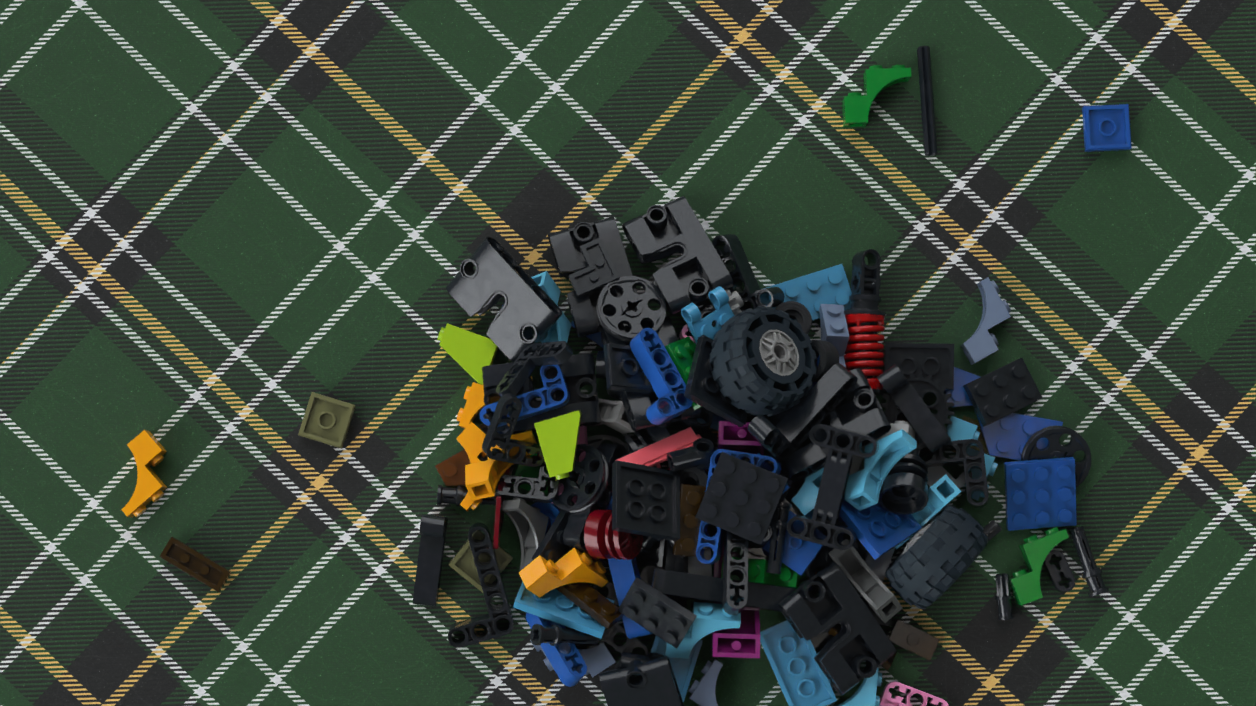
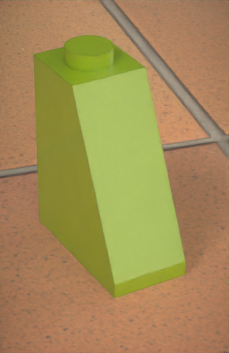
M447 323L446 328L442 327L437 339L440 341L439 345L478 384L483 385L482 367L493 364L498 346L487 337Z
M581 410L534 423L550 478L555 476L556 480L569 477V472L574 470L582 415Z

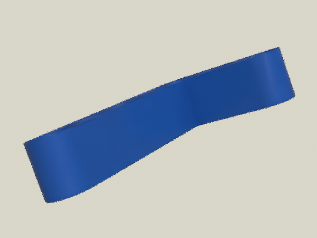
M718 449L712 454L710 459L706 490L722 452L742 460L749 458L751 464L764 468L766 462L772 461L774 464L772 472L778 475L781 472V464L777 459L770 456ZM701 520L696 556L701 563L715 564L721 557L725 530L717 527L716 535L710 537L707 529L711 524ZM707 547H711L714 552L710 560L704 557V550Z

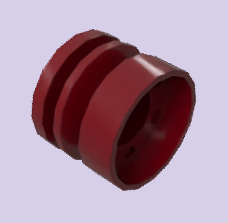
M594 510L589 514L584 528L585 547L593 558L631 560L639 554L642 548L643 535L612 530V510Z

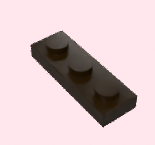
M681 483L680 539L674 541V555L697 557L696 548L701 520L695 517L705 495V486Z
M175 537L170 538L159 556L217 592L221 591L232 573Z
M586 582L570 583L555 588L607 630L620 621L624 615L617 611L619 608Z

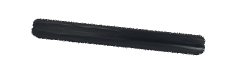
M920 46L917 49L924 152L925 156H935L938 152L930 47Z

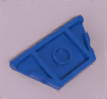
M1011 413L983 427L977 415L988 455L1021 461L1023 448L1034 433L1049 426L1063 425L1061 421ZM1040 438L1037 441V448L1044 449L1048 445L1047 438Z

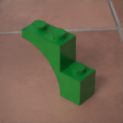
M873 65L866 69L863 74L864 96H861V93L858 92L848 93V96H844L842 100L843 128L866 127L870 106L876 96L891 85L909 82L911 68H905V65H893L891 68Z
M1058 526L1045 531V536L1037 538V535L1023 539L1024 544L1019 545L1028 572L1025 569L1013 572V577L1009 578L1010 587L1017 605L1022 606L1043 598L1040 587L1041 568L1049 552L1058 543L1069 538L1066 529L1059 530Z
M732 557L735 560L741 559L739 557ZM748 558V582L797 589L799 584L807 579L805 574L800 576L783 563L781 574L766 573L768 560ZM722 562L721 578H723V562ZM730 575L731 580L741 581L737 575Z

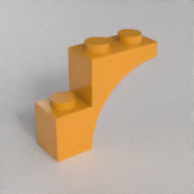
M473 382L471 387L467 386L464 399L467 401L465 407L460 408L456 419L462 428H466L473 422L477 414L485 406L484 387L481 384ZM493 396L490 399V404L499 401L501 397Z
M473 422L456 438L467 452L470 464L482 462L478 458L486 456L482 450L486 434ZM467 492L460 505L466 511L470 509L475 510L483 500L472 501L469 492Z
M143 430L127 444L134 455L137 465L135 491L126 506L121 509L127 517H138L143 514L147 509L145 506L151 501L156 502L164 495L163 490L167 488L150 468L151 465L156 466L164 459L162 455L167 451L152 433L147 430Z
M532 430L513 434L510 438L537 444ZM496 444L495 447H491V448H490L491 451H492L493 448H497V449H500V450L502 451V449L499 448V447L497 446V444ZM513 447L509 452V456L516 455L519 447ZM488 457L486 461L465 465V483L472 501L495 496L499 479L514 463L492 460Z
M575 547L556 563L550 559L547 561L539 555L519 572L526 589L539 598L555 588L570 583L586 582L598 585L601 588L608 583L604 574L606 572L604 566L599 561L594 562L585 551L582 553Z

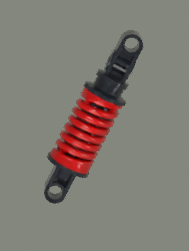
M869 249L856 253L852 259V294L849 296L851 310L844 311L850 337L844 359L846 368L849 371L856 368L862 369L875 396L884 395L883 386L877 377L873 376H879L883 373V370L877 369V367H883L884 363L877 359H882L884 353L877 352V350L884 349V344L878 343V341H884V335L878 334V332L885 330L883 325L886 313L879 311V303L881 302V297L879 296L881 257L876 250ZM865 256L868 259V265L865 263ZM871 399L866 400L863 403V406L868 405L871 402Z

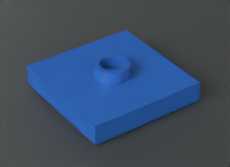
M1129 104L1082 107L1085 152L1132 149Z
M789 511L788 521L797 515ZM800 520L794 521V530L802 533L805 528L804 523ZM816 529V534L819 538L825 539L827 537ZM786 530L782 563L802 576L824 545L794 538ZM770 539L763 548V550H765L768 553L770 547Z

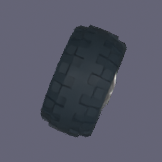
M758 306L754 309L749 308L730 318L721 326V330L716 332L711 345L713 349L710 353V364H713L712 375L714 380L718 382L719 390L723 396H727L732 401L731 404L738 409H745V412L757 416L767 414L769 417L792 408L808 395L813 386L814 378H816L815 350H812L808 334L804 333L801 329L802 326L796 319L792 320L789 318V314L772 307Z
M953 505L946 506L909 540L906 547L886 569L885 577L890 582L889 586L910 606L915 605L919 609H926L966 571L985 548V545L988 543V537L983 532L984 528L964 509H958Z

